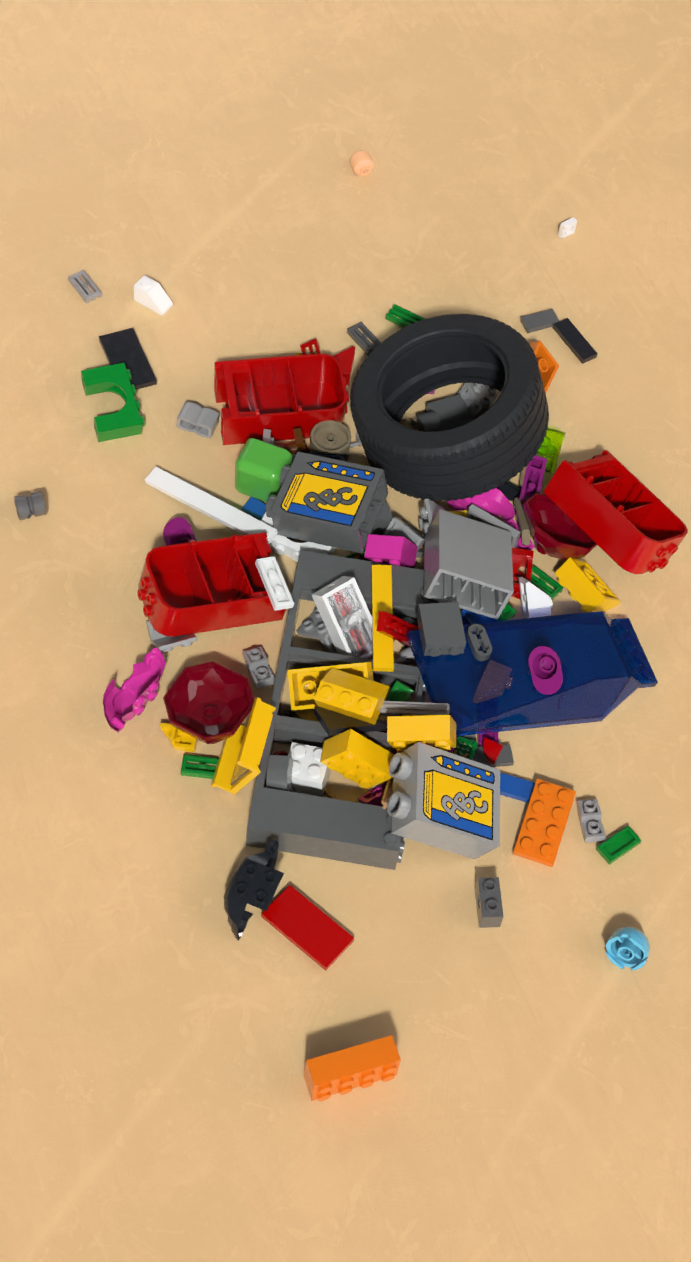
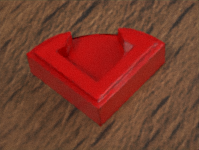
M485 737L482 749L486 759L491 764H495L503 749V745Z

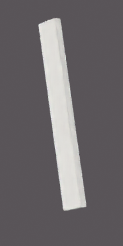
M155 467L145 478V483L243 535L265 532L269 544L278 534L277 529L158 467Z

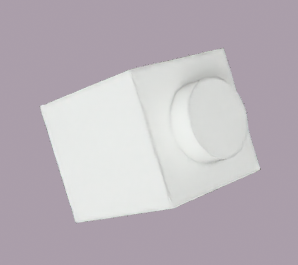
M144 275L134 285V300L161 316L173 306V302L160 284Z
M519 577L523 615L528 619L551 615V608L553 606L551 597L525 578Z

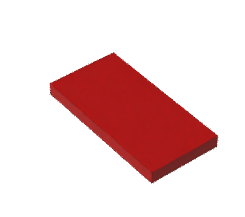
M291 885L269 905L267 911L261 914L265 921L325 971L355 939Z

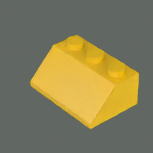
M570 557L555 572V575L559 578L558 582L570 591V597L581 604V610L587 615L599 616L621 603L619 598L587 561Z
M331 668L321 680L314 701L318 707L375 725L389 686Z

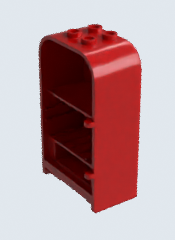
M308 354L218 361L214 363L216 403L225 402L226 408H221V437L223 445L245 444L250 438L263 441L264 429H271V437H274V441L294 440L293 429L301 428L305 439L310 438L313 427L322 421L333 420L344 424L345 414L348 413L346 402H349V394L346 391V379L343 377L341 365L331 355Z
M604 450L602 454L595 455L589 460L577 463L563 460L543 491L615 563L629 573H652L658 568L663 569L666 567L669 559L678 550V546L688 533V529L683 521L608 450Z
M265 532L242 536L236 534L232 535V537L197 542L191 540L190 543L160 546L148 552L139 580L137 595L138 599L143 601L144 615L149 618L154 630L167 637H176L282 620L286 609L274 611L255 564L256 559L266 558L271 554L267 534Z

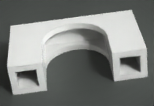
M265 513L261 521L274 528L272 518L267 517ZM276 535L269 543L270 549L275 553L288 556L296 562L299 560L300 550L332 555L336 549L335 547L312 542H293L281 535Z

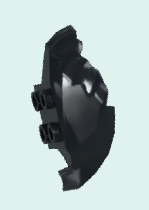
M271 839L263 853L249 855L241 861L223 896L228 923L238 941L246 928L248 920L253 915L245 911L246 905L250 904L267 911L284 875L283 872L275 870L279 846L276 840Z

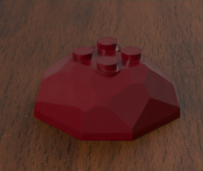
M536 493L524 503L523 508L526 522L532 534V539L537 543V551L539 553L563 560L570 557L583 558L597 546L547 495Z
M213 661L185 667L163 697L170 724L206 744H215L232 737L252 710L254 703L248 678Z

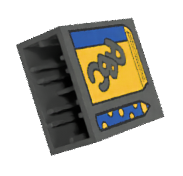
M297 452L292 465H285L281 471V489L278 495H271L266 505V516L272 518L274 528L278 532L277 535L363 554L368 534L372 533L388 495L384 469Z

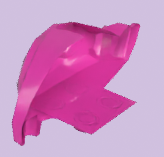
M497 488L471 498L446 501L453 509L467 510V513L469 507L474 504L494 517L501 516L504 520H510L515 516L512 504Z
M157 647L145 655L144 662L133 664V674L123 683L121 690L115 687L114 679L105 690L103 695L104 715L109 727L117 733L124 728L125 721L132 720L135 715H141L145 709V704L148 701L152 702L158 695L157 691L166 662L163 654Z

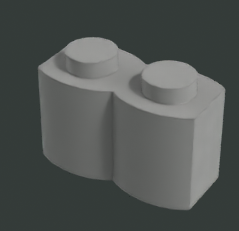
M185 402L177 417V427L187 432H194L202 437L211 438L219 423L220 414L214 409L202 408L196 403Z

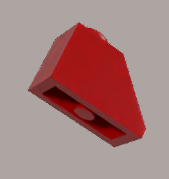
M353 346L333 356L341 365L347 386H349L356 347Z

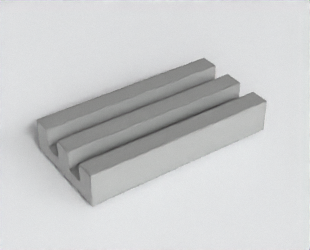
M84 270L68 276V281L86 304L89 303L90 299L93 301L96 300V297H102L101 291ZM85 282H86V283L89 285V287L93 290V293L89 290V288L87 287V285L85 284Z

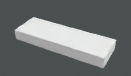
M275 556L256 559V567L274 611L293 608V599Z

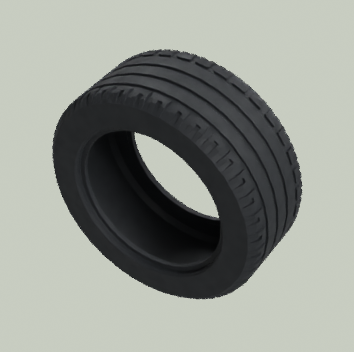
M449 314L431 317L402 328L386 338L368 355L357 371L351 388L350 407L352 418L370 466L384 469L386 483L389 487L416 499L455 501L478 496L511 480L512 477H515L517 473L521 472L533 460V456L541 448L548 429V403L538 361L528 341L514 328L490 317L470 314ZM478 383L490 386L501 392L496 402L484 414L472 422L454 429L427 432L410 429L399 424L413 403L427 393L447 385Z

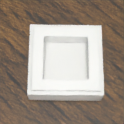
M573 217L560 223L558 236L563 239L575 233L577 220Z

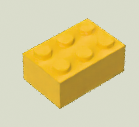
M451 715L387 716V742L394 749H397V752H403L417 742L444 751H450L451 748H456V722Z
M350 729L324 741L320 762L328 766L329 769L342 774L346 779L359 784L360 787L367 789L393 778L389 775V765L394 754L356 731Z

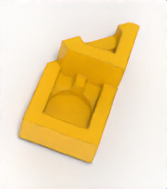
M160 723V729L175 749L188 752L196 751L198 742L196 738L173 727L171 724Z

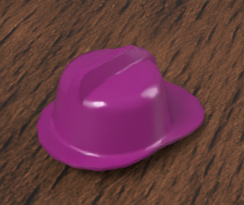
M182 517L171 519L164 527L163 538L166 546L190 543L191 540L197 542L189 522Z
M539 646L533 649L528 659L533 684L540 693L551 695L560 689L563 682L561 660L550 647Z

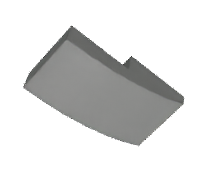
M262 647L242 651L256 689L275 684V677L268 666V659Z
M577 800V810L584 842L605 841L606 834L601 821L602 813L598 800Z

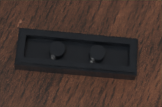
M568 318L553 324L555 332L582 364L597 358L598 353Z

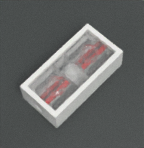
M342 576L313 593L312 598L337 653L366 659L372 656V616L355 578Z

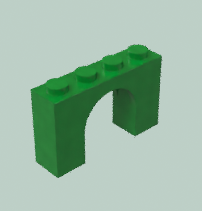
M125 363L81 371V381L85 396L112 392L122 397L125 401V405L120 411L94 417V428L98 442L142 434V427L145 426L143 415H139L138 412L140 411L139 401L134 398V395H136L134 384H130L131 373L129 369L126 370Z

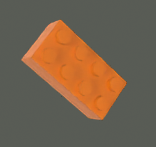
M390 1035L308 1059L305 1063L304 1079L311 1100L318 1099V1101H324L336 1093L343 1095L351 1092L356 1087L367 1088L380 1080L382 1082L390 1081L397 1076L401 1058L393 1036Z

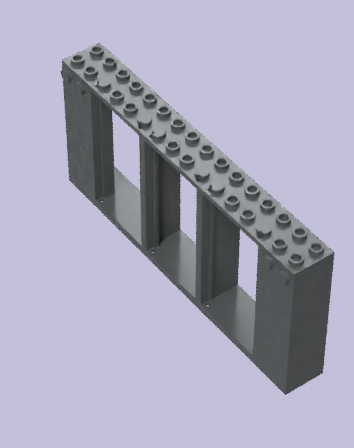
M300 550L291 596L294 606L289 608L271 700V706L275 707L276 710L272 713V721L259 764L261 773L256 778L247 824L246 846L266 849V846L272 839L279 843L278 851L392 870L396 869L397 863H401L405 838L391 834L392 816H389L387 808L384 810L381 806L265 788L269 755H272L274 742L288 745L295 742L323 748L325 740L336 736H328L320 722L279 715L287 671L372 662L373 669L372 659L292 647L301 599L314 601L312 598L313 593L342 576L354 577L368 610L372 611L371 567L372 565L390 564ZM391 565L393 614L417 618L416 614L419 604L439 603V601L424 597V570ZM421 649L419 667L394 663L393 672L373 671V679L375 682L389 687H393L396 681H400L415 690L414 702L425 703L431 656H424ZM412 714V716H423L418 714ZM378 731L359 733L394 755L401 753L397 752V749H394L387 742V733Z

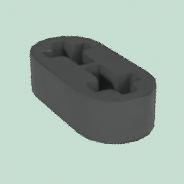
M473 624L468 628L466 635L473 656L479 661H486L491 656L492 645L485 628L482 625ZM480 646L482 647L483 651H486V653L479 651Z

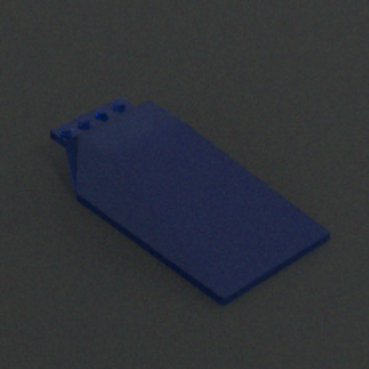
M603 611L478 623L485 628L492 645L491 656L486 661L477 660L473 656L466 635L468 628L473 624L463 625L466 646L464 653L458 655L424 656L419 630L408 631L406 634L431 702L448 703L450 705L449 715L456 722V736L603 721L605 717L638 688L655 687L658 683L630 619H612ZM480 646L479 651L486 653V651H483L482 647ZM539 646L552 648L561 660L563 682L560 689L551 695L540 693L532 681L528 659L533 649Z

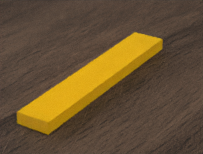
M372 565L373 671L393 672V638L376 631L379 611H386L393 615L391 565Z

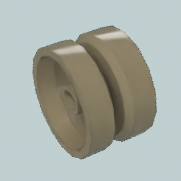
M333 420L322 421L316 424L310 435L309 454L346 462L349 457L351 444L349 429L344 424Z

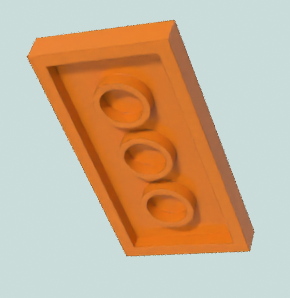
M540 779L536 780L513 851L514 855L553 867L576 791Z

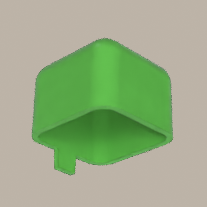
M254 438L248 439L235 463L236 490L241 494L267 502L271 495H278L281 489V471L285 465H292L291 453L283 448Z

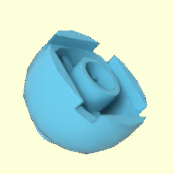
M622 927L615 930L609 937L605 947L607 948L606 955L619 968L624 969V966L631 968V970H637L646 964L650 945L647 937L640 930L633 927Z

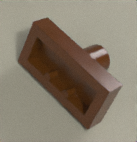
M301 428L293 429L296 443L284 445V449L289 451L291 455L297 454V452L309 454Z

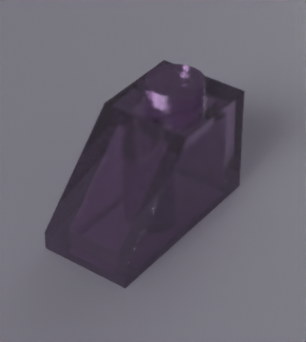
M489 660L475 691L473 702L479 703L502 696L505 688L510 689L514 679L510 677L512 668Z

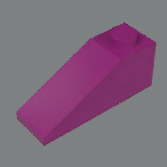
M535 455L533 460L523 468L520 477L519 500L526 502L536 493L540 494L547 458Z

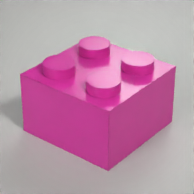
M368 534L364 557L371 562L414 568L418 546L405 537Z

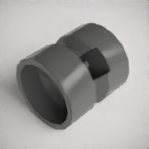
M41 490L31 492L29 496L25 494L14 496L19 520L29 519L31 515L35 517L46 515Z

